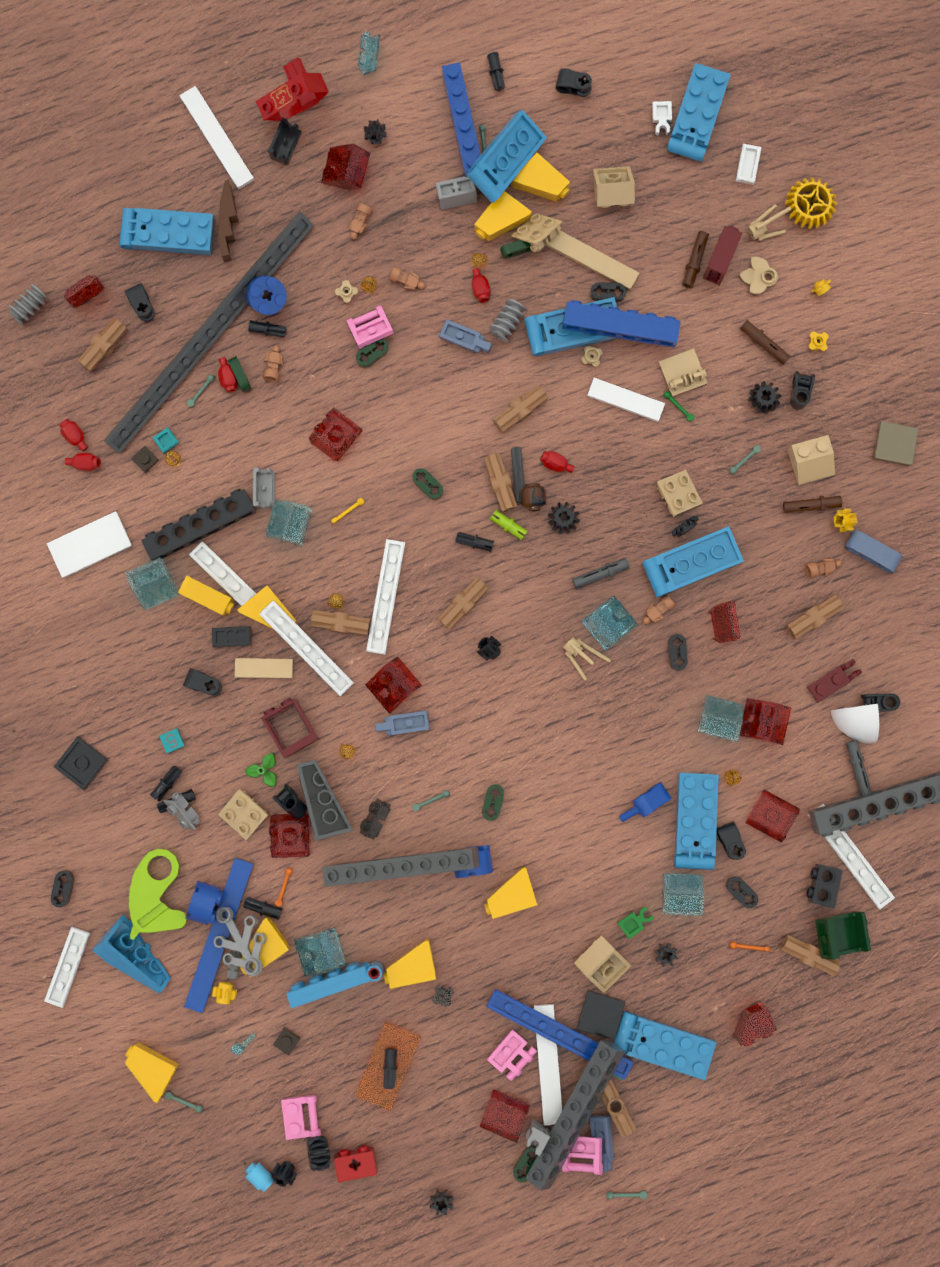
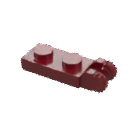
M854 659L842 666H838L807 686L817 703L850 683V680L862 673L859 669L852 672L849 676L845 674L844 670L856 663Z

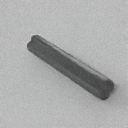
M512 447L511 456L516 503H522L521 490L525 487L521 447Z

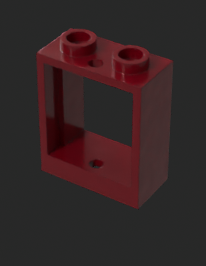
M724 227L702 279L720 286L742 236V232H739L736 227Z
M291 698L281 702L282 706L276 710L273 707L265 711V716L261 718L284 758H288L319 740L297 699L292 700ZM295 707L310 735L286 748L270 720Z

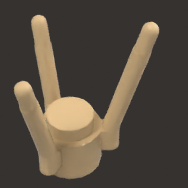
M775 204L758 219L751 222L747 228L752 239L758 238L760 242L765 238L785 234L786 230L765 234L767 231L766 225L790 211L791 207L782 210L763 222L762 220L777 208Z
M574 637L563 647L567 651L565 655L571 660L585 681L587 677L573 655L575 657L581 655L593 665L594 662L582 651L585 648L601 659L611 662V659L586 645L580 639L576 640Z

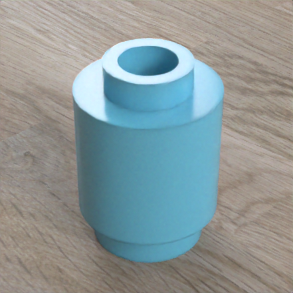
M259 1162L256 1165L252 1163L245 1170L247 1173L245 1178L257 1190L265 1192L274 1182L271 1173Z

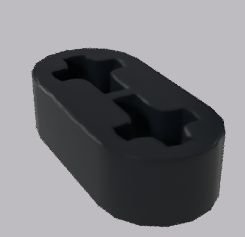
M595 283L590 291V296L594 301L615 297L616 302H621L626 295V288L621 283ZM600 288L602 292L607 293H601V296H597V293L594 291ZM616 289H619V292L622 293L619 297H617L616 293L609 292H615Z
M675 634L668 640L669 663L672 669L680 671L688 663L687 645L684 636ZM675 638L682 641V644L679 645V651H676V645H672ZM677 654H679L680 660L684 661L680 667L673 662L677 659Z
M68 870L58 872L55 876L51 893V903L55 907L66 906L70 901L74 875ZM66 874L69 882H65L64 887H62L63 881L60 880V877ZM61 890H63L62 897L65 898V901L59 903L56 896H59Z
M733 876L726 881L727 890L744 907L754 908L758 904L757 894L741 878ZM732 881L740 882L738 884V886L742 889L740 892L735 888L733 890L731 889ZM744 892L748 896L753 895L752 904L749 902L745 903L746 898L742 895Z

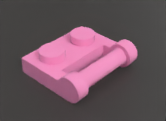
M381 305L375 307V310L353 320L352 318L346 320L359 349L394 334ZM379 316V318H377V319H375V320H373V321H370V322H368V323H366V324H364V325H361V326H359V327L356 328V326H358V325H360V324H362V323H365V322H367V321H369V320H371V319H374V318H376V317Z
M316 1095L284 1098L281 1100L286 1140L321 1135V1129L318 1128L315 1104L317 1102ZM303 1103H308L311 1129L307 1130L305 1129Z
M579 1136L562 1166V1171L594 1172L595 1175H602V1138ZM570 1157L593 1159V1164L573 1163L570 1161Z

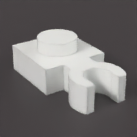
M671 101L653 102L652 122L658 123L655 134L659 135V129L664 128L666 135H669L670 126L667 122L672 121Z

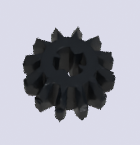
M762 381L761 386L755 384L754 389H751L749 392L752 396L748 398V401L754 402L751 408L758 407L757 413L762 409L764 414H767L769 410L773 412L775 411V406L780 405L777 399L781 398V394H776L779 388L773 389L772 382L768 386L765 381ZM766 395L768 399L763 400L761 397Z
M559 502L557 504L558 509L552 506L551 510L553 513H548V517L552 518V520L548 521V524H555L552 528L553 531L560 528L559 534L563 533V529L566 530L567 534H570V528L573 530L577 528L574 523L580 522V519L574 518L579 516L580 513L577 511L573 512L575 509L574 505L569 509L568 502L565 503L564 507ZM562 514H565L569 521L561 522L562 519L559 516L562 517Z
M314 1136L309 1138L307 1141V1152L310 1168L312 1171L328 1169L331 1162L326 1137Z

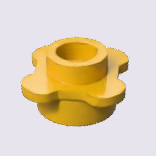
M819 280L814 284L815 288L811 292H816L818 296L824 294L831 288L829 285L831 280Z
M815 331L810 333L809 348L811 350L825 351L828 348L826 344L828 334L825 332L819 334Z

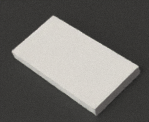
M116 511L46 543L62 578H66L133 546Z

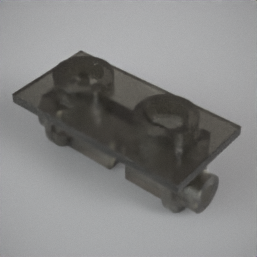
M376 798L369 806L368 816L362 821L359 833L373 840L375 837H378L383 825L377 821L378 819L386 820L391 810V805Z

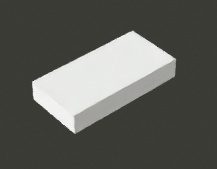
M748 144L742 145L735 182L754 185L762 147Z

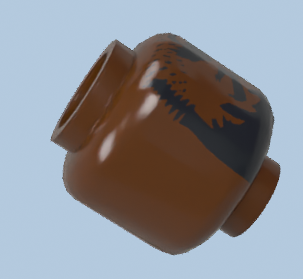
M540 483L525 484V487L521 490L522 506L529 508L530 512L540 511V507L546 505L545 488L540 486Z

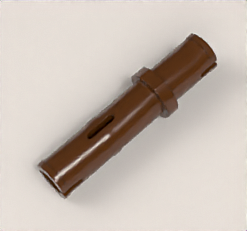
M705 231L698 232L689 263L686 264V273L682 286L686 288H693L697 273L700 272L701 268L699 266L709 237V233Z
M748 320L740 327L744 333L753 339V343H758L780 363L784 364L789 359L790 355L767 337L762 329L759 330Z
M819 496V498L783 502L784 514L819 509L820 511H825L828 508L842 507L841 496Z

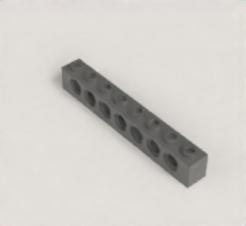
M940 772L809 810L814 833L827 837L833 835V831L836 830L847 831L856 824L864 826L873 819L877 821L884 820L893 813L901 815L910 808L916 810L924 808V804L930 802L931 804L940 803ZM926 787L927 794L923 797L921 792ZM908 793L909 799L907 802H904L903 796ZM890 798L891 805L886 808L885 801ZM872 804L873 810L867 813V806ZM853 809L855 812L854 817L849 819L848 813ZM835 814L836 822L831 824L830 817Z
M478 847L334 864L322 867L324 885L327 887L474 869L480 867Z
M610 1040L600 1041L551 1130L550 1138L541 1155L537 1156L525 1178L539 1190L552 1187L626 1052Z

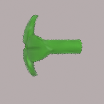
M270 753L264 756L262 759L263 767L253 764L246 768L245 773L253 778L264 774L263 782L270 787H274L277 782L276 775L268 771V769L275 766L274 754Z

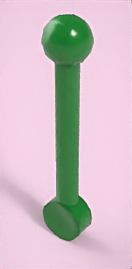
M666 391L664 393V397L669 399L680 411H682L686 415L687 421H693L694 415L691 413L689 414L671 396V393L669 391Z

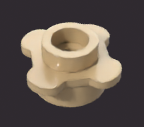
M344 280L341 287L335 290V293L345 303H349L354 295L358 293V289L351 286L348 280Z
M586 346L584 348L585 355L581 359L582 363H589L594 367L599 366L602 350Z

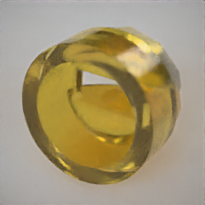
M473 253V266L477 267V264H480V268H482L486 264L487 255Z
M366 276L361 282V288L366 292H373L377 285V281L373 276Z
M170 451L165 455V462L170 467H176L180 464L181 457L177 452ZM171 455L173 458L176 459V461L173 462V461H172L170 458H168V457Z
M334 593L329 597L327 604L333 608L341 609L344 602L343 597L338 593Z
M341 744L339 749L340 756L350 759L353 757L356 748L348 744Z
M737 770L726 771V783L729 786L739 784L742 779L739 775L740 772Z

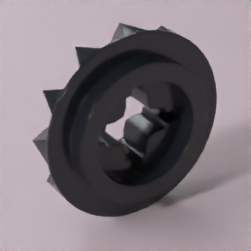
M697 516L690 517L674 528L671 534L674 537H681L698 525L699 518Z

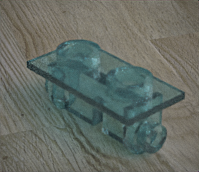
M364 32L361 36L360 49L365 52H359L358 67L360 71H363L362 75L376 71L379 34L371 37L369 32Z

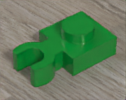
M646 906L640 909L637 916L634 912H631L617 922L628 939L644 929L643 922L653 920V915H650L648 918L643 916V913L648 909Z

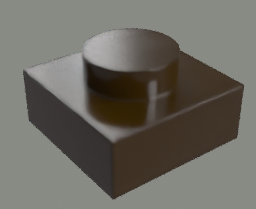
M146 446L131 458L145 473L159 461Z
M284 1027L273 1045L289 1056L300 1040V1037Z

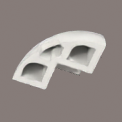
M878 704L830 710L837 728L852 740H858L860 743H876L879 735Z

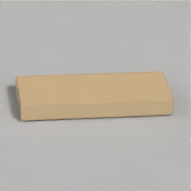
M235 658V678H293V659Z

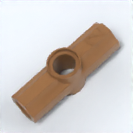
M113 318L102 332L97 333L91 339L90 346L77 361L91 372L104 357H108L113 352L116 342L128 329L119 320Z
M537 385L523 397L520 396L515 399L506 410L493 419L499 430L504 433L518 421L521 422L526 419L535 408L548 399L545 391Z
M500 453L488 455L484 460L490 475V484L494 494L496 493L501 511L513 510L517 508V503L511 489L512 484L509 474L505 471Z
M476 577L464 591H461L451 601V605L444 610L438 617V620L450 630L463 615L468 614L476 605V601L489 589L487 585Z
M835 594L823 603L805 611L802 616L790 622L786 627L791 636L797 639L809 630L815 629L827 622V619L842 611L844 609L843 603Z
M313 610L311 626L330 629L338 633L348 634L349 632L368 635L370 619L355 617L342 612L330 613Z
M788 934L782 941L780 949L798 958L799 961L813 968L816 967L832 976H835L838 972L841 961L838 959H821L819 948L809 943H804Z
M610 1079L601 1098L621 1137H625L637 1129L612 1079ZM613 1101L620 1102L621 1107L618 1111L610 1109V1104Z

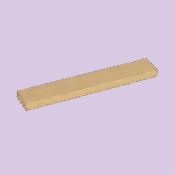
M562 231L545 245L610 281L623 284L629 291L639 276V272Z

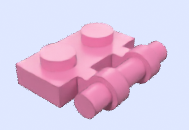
M512 1029L489 1055L487 1060L501 1073L506 1067L509 1068L511 1071L506 1077L512 1081L522 1073L521 1070L524 1066L534 1059L533 1056L537 1050L531 1046L528 1051H525L523 1048L527 1041ZM520 1054L522 1058L516 1065L513 1064L512 1060Z

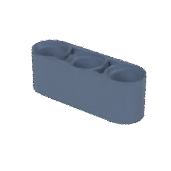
M858 530L852 532L845 545L848 551L891 574L895 572L903 557L897 551Z

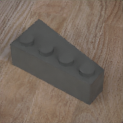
M312 760L297 764L296 767L315 840L354 831L317 761Z

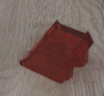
M88 275L68 288L64 298L73 308H76L97 296L105 287L97 276Z
M332 408L326 414L323 421L314 427L313 433L308 439L312 445L329 456L332 461H339L363 430L336 408Z
M731 600L714 606L708 612L712 618L715 636L713 640L725 643L740 639L741 635L735 601Z
M764 789L745 823L782 843L796 817L799 815L800 808Z
M276 813L270 816L271 857L310 856L308 815L305 814L300 819H295L290 814Z
M493 1089L480 1127L517 1143L530 1105L526 1104L522 1099H514L503 1092Z

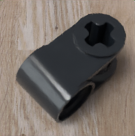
M562 68L558 73L555 90L563 94L585 97L591 93L592 78L587 73Z
M139 283L124 291L140 320L144 322L151 321L155 316V311L143 284Z
M795 371L790 398L791 407L801 410L809 403L815 374L809 376ZM796 396L803 397L804 403L798 402Z
M192 668L189 669L183 686L212 696H216L222 691V683L219 680ZM209 684L216 686L215 689L209 688Z
M876 693L861 695L864 706L878 704L879 713L894 711L900 706V698L896 694ZM888 697L894 701V705L891 708L887 707L885 703Z
M285 784V788L272 798L293 818L300 819L306 814L307 807L298 797V794L288 784Z
M732 821L718 827L716 833L727 856L734 860L742 859L746 854V848L735 822ZM734 846L735 848H740V851H738V856L736 854H732Z

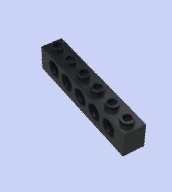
M236 489L230 493L231 496L225 499L224 497L218 498L209 507L202 506L196 510V513L192 515L186 514L180 517L178 522L162 526V530L158 532L152 531L147 533L141 541L150 560L155 563L256 513L257 511L246 490ZM236 503L237 509L233 512L228 511L229 505ZM213 512H220V517L217 520L211 519ZM197 520H202V527L195 529L194 523ZM184 528L186 530L185 535L178 537V530ZM168 537V543L165 546H161V538Z

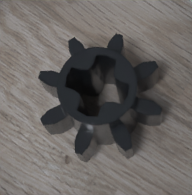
M379 119L376 121L369 120L368 126H364L365 140L369 139L372 144L378 142L381 144L382 138L387 137L385 124L381 125Z
M493 636L490 638L485 637L478 643L480 650L477 653L486 661L489 658L494 660L500 655L501 649L499 647L502 644Z
M669 942L666 946L659 943L660 949L654 950L658 954L655 961L661 960L662 967H665L666 963L673 966L672 961L678 959L674 955L677 948L670 949L671 945ZM664 950H666L667 952H671L668 954V959L662 957L664 955Z
M284 1161L282 1164H276L271 1175L274 1176L273 1181L278 1186L286 1187L287 1184H293L297 1173L294 1172L295 1166L292 1163Z
M437 1189L436 1196H430V1200L434 1202L430 1205V1209L435 1208L436 1215L443 1212L447 1215V1209H453V1204L449 1203L453 1200V1196H448L447 1190L440 1192ZM444 1199L445 1203L442 1206L439 1205V1202Z

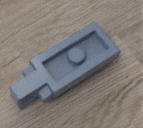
M446 319L439 335L440 339L479 353V350L489 353L492 348V344L484 341L485 337L481 333Z
M427 710L384 718L385 723L375 724L376 732L386 731L387 735L430 730Z
M592 1115L590 1116L591 1137L602 1138L603 1172H608L612 1170L614 1158L611 1117Z

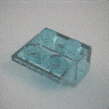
M275 500L265 536L302 547L312 514L311 507L291 501Z
M161 557L125 573L132 591L144 610L180 595L167 564Z
M612 596L581 621L605 651L638 625L615 596Z
M706 695L697 732L738 742L743 721L744 705Z
M663 873L662 913L704 916L702 875Z
M335 927L294 939L305 977L331 972L346 965Z

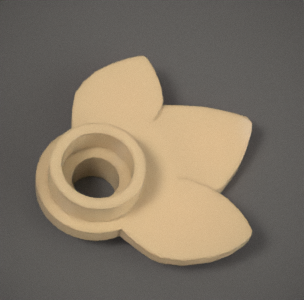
M751 257L752 268L740 273L742 281L751 285L749 291L753 294L764 292L767 287L773 286L778 279L777 272L769 268L768 262L760 257ZM769 275L771 280H766L765 276Z

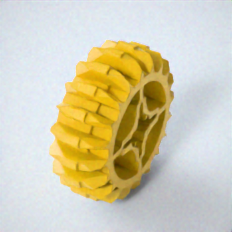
M813 177L809 182L804 178L802 183L798 181L795 186L790 188V192L786 196L788 200H786L785 205L791 207V210L788 211V213H791L789 219L795 218L794 224L801 222V228L807 224L808 229H811L813 225L817 229L820 224L825 225L827 220H831V214L835 213L836 209L834 207H836L837 202L834 201L836 194H830L833 188H826L828 182H825L823 185L821 184V178L817 182H815ZM812 191V193L809 194V195H806V194L800 195V193H802V192ZM812 197H813V200H812L813 204H812L811 208L809 209V207H810L809 202H810V200H811ZM798 206L803 208L804 213L800 210ZM819 211H820V212H823V213H821V214H819V215H816V216H811V215H810V213H812V212H817V213H819Z

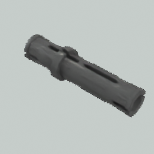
M626 557L613 563L608 562L601 568L572 578V581L577 590L609 576L610 578L614 577V574L630 569Z
M858 740L847 742L846 746L850 756L849 763L852 764L860 795L871 793L863 762L865 759L861 755Z

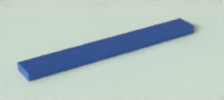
M239 858L234 859L218 909L221 907L231 908L234 921L254 863ZM226 911L224 915L228 918V912ZM216 915L184 1005L185 1008L200 1013L204 1012L225 951L224 947H215L214 939L217 936H225L228 940L230 936L226 923H220L216 919ZM222 939L218 940L220 945H222Z
M494 989L486 1005L487 1008L590 1061L599 1045L598 1042L497 989ZM623 1056L614 1074L625 1080L634 1061Z

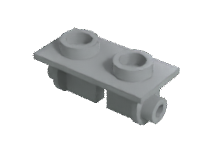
M176 792L171 796V801L164 800V803L168 806V812L177 817L179 820L178 824L183 829L196 830L194 826L200 822L199 815L190 806L185 811L189 803L182 794Z

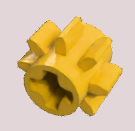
M850 508L837 510V514L833 517L834 527H840V532L853 531V527L858 523L857 514L851 513Z
M219 982L218 986L213 987L212 997H216L217 1003L230 1004L231 1000L236 999L237 989H233L234 984Z

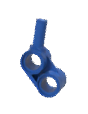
M662 782L634 799L632 801L634 807L621 814L619 818L622 822L636 814H641L644 818L672 798Z

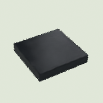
M77 736L54 765V768L82 790H86L109 759L81 737Z
M587 990L577 1029L615 1040L625 1001Z

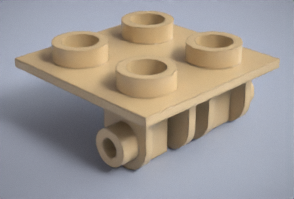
M536 213L523 226L519 227L511 237L531 243L530 249L533 252H539L560 233V224L563 222Z
M694 348L659 361L672 397L707 384L705 378L707 376L705 369L702 370Z
M686 470L656 483L658 486L657 490L659 489L663 496L662 500H666L664 504H668L669 514H672L673 517L703 504Z
M239 789L218 815L247 840L269 815L267 810H263L258 806V802H254L255 799H251L246 794L245 790Z

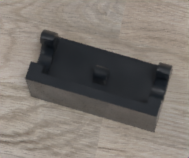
M282 117L268 153L270 159L288 166L302 131L296 123L291 125L286 118Z

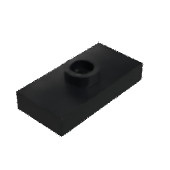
M251 626L212 628L213 648L252 646Z

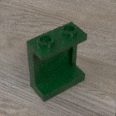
M852 911L815 919L821 959L840 958L839 956L850 953L871 951V941L868 934L865 912Z

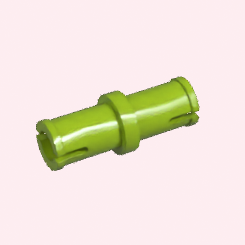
M496 509L493 514L500 519L492 515L489 520L504 528L503 531H508L522 540L524 536L518 531L525 535L528 530L515 523L513 518L509 519Z

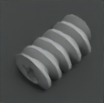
M34 284L30 285L32 291L25 289L27 296L19 295L21 302L16 299L14 300L15 307L10 304L8 305L9 313L22 326L24 325L22 318L28 321L29 317L27 314L29 313L34 316L33 308L40 310L39 303L45 306L44 298L48 299Z
M513 299L506 300V305L501 308L503 312H498V318H495L494 324L490 325L491 333L506 343L509 340L505 336L512 337L513 335L509 330L517 329L514 323H521L517 317L524 318L525 315L521 311H527L522 304Z

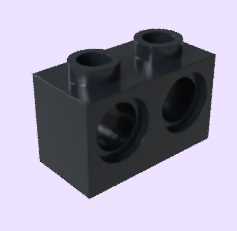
M816 864L811 870L810 878L812 879V884L808 887L806 893L808 902L835 908L843 870ZM827 870L830 875L829 879L823 881L821 874ZM820 890L825 891V898L819 900L817 897V893Z

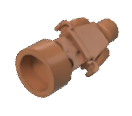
M358 203L355 219H350L349 229L353 231L350 234L352 240L357 239L358 234L362 233L368 226L365 224V221L370 216L373 208L363 203Z
M394 266L389 280L404 283L405 289L414 290L416 286L421 290L425 288V283L419 281V276L413 273V271L407 274L401 271L402 268Z
M278 345L272 347V351L268 352L264 362L268 363V366L264 370L263 379L269 382L278 381V365H283Z
M822 558L823 561L820 563L812 562L805 564V573L809 579L823 573L825 576H828L837 567L842 566V561L840 559L834 561L833 558Z
M667 594L661 598L662 601L656 606L651 604L647 609V616L642 619L644 625H648L651 620L656 623L664 619L662 614L676 606Z

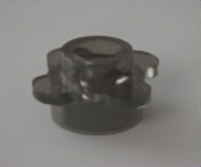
M437 985L435 987V996L432 999L433 1003H439L445 1007L450 1006L451 995L454 993L453 989Z

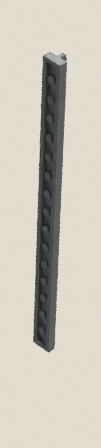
M298 212L104 439L119 454L248 304L246 290L250 281L261 275L271 276L314 225L302 212Z

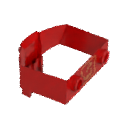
M295 58V60L284 65L283 69L288 81L256 101L263 120L281 121L282 117L288 119L319 103L329 92L321 73H307L300 58Z

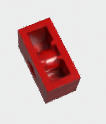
M363 1145L357 1147V1150L354 1151L343 1149L334 1156L338 1183L377 1175L378 1167L374 1147ZM353 1159H356V1161L359 1162L358 1166H355V1163H352Z

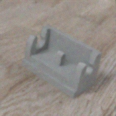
M468 176L436 183L441 210L477 202L475 184Z
M253 468V506L255 509H275V471H272L270 468H267V470Z
M531 1118L530 1126L526 1132V1139H528L527 1147L533 1141V1145L536 1146L535 1154L540 1156L550 1138V1132L548 1127Z

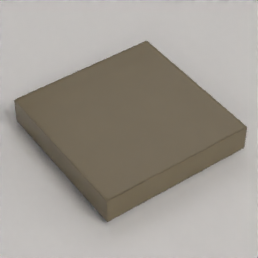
M881 421L879 423L873 459L912 466L919 428Z

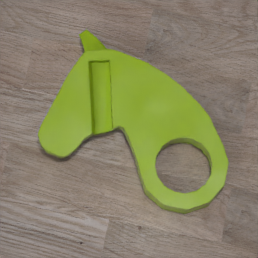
M156 849L148 852L133 874L129 891V910L133 924L130 939L132 940L135 939L139 932L149 933L180 929L187 922L186 914L183 911L172 910L160 901L164 892L179 875L180 865L178 859L169 850ZM159 856L166 857L172 865L170 875L163 880H155L149 873L150 862Z

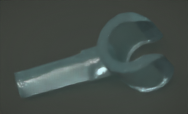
M252 1033L242 1045L236 1041L231 1051L236 1055L241 1054L256 1035Z

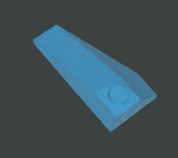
M122 915L100 938L92 951L106 963L160 994L171 978L159 959H156L151 953L150 945L148 942L145 943L140 936L141 932H139L134 940L130 939L133 924Z

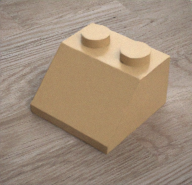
M630 166L593 169L597 207L608 208L612 205L628 206L629 204H635V181Z
M829 435L797 443L787 449L798 485L835 475L834 452Z
M602 935L574 962L583 974L603 993L631 967L630 963Z

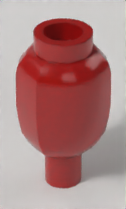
M479 268L473 269L474 278L471 283L473 294L480 303L488 302L491 294L489 282L485 276L481 275Z
M226 357L219 358L218 379L220 385L226 389L227 393L237 390L238 381L231 366L227 363Z
M66 419L59 424L61 427L60 433L69 444L78 446L81 451L88 448L84 442L82 430L74 421Z
M552 450L544 451L540 458V461L543 462L546 468L555 472L566 470L572 473L575 466L568 463L563 455Z
M78 453L73 458H65V465H72L80 471H94L96 468H100L101 461L94 454Z

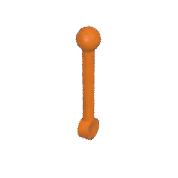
M286 868L285 870L286 876L279 898L275 901L277 907L283 904L284 891L289 876L293 873L291 868Z
M734 941L730 943L731 949L744 948L770 952V947L737 944Z

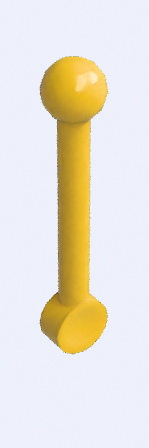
M359 498L354 505L333 518L331 523L335 524L354 508L363 505L364 499Z

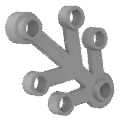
M229 907L219 908L216 912V919L220 923H226L235 942L227 940L225 936H217L214 939L215 947H224L241 952L244 959L237 958L234 953H226L223 956L224 964L243 967L249 976L259 975L263 969L260 953L262 944H265L267 941V936L262 932L254 935L253 940L255 944L251 954L249 944L253 927L258 923L257 917L251 915L245 918V928L242 937L233 920L232 909ZM226 911L228 912V918L224 915ZM250 918H252V920H253V924H252V925L249 924V919H250ZM259 935L262 936V942L258 940ZM219 939H222V945L218 943ZM228 956H231V962L228 961ZM253 962L256 964V969L252 968Z

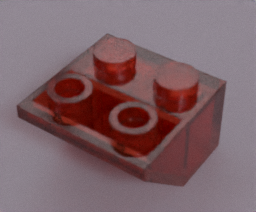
M354 143L330 147L321 183L346 190L361 189L370 153Z
M398 656L384 665L365 684L389 714L422 686Z
M747 698L739 736L783 745L791 707L779 703Z
M759 1002L742 1010L733 1033L734 1039L740 1046H749L755 1043V1039L760 1037L762 1039L768 1038L777 1030L768 1008Z

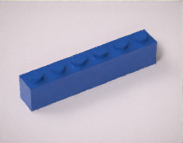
M459 62L442 66V77L465 177L468 170L479 158L480 150Z
M572 300L566 304L562 329L675 348L678 342L681 321L676 320L672 316L662 318L657 317V314L646 313L644 315L639 314L636 310L621 311L617 307L603 308L599 304L591 303L590 305H585L581 301Z

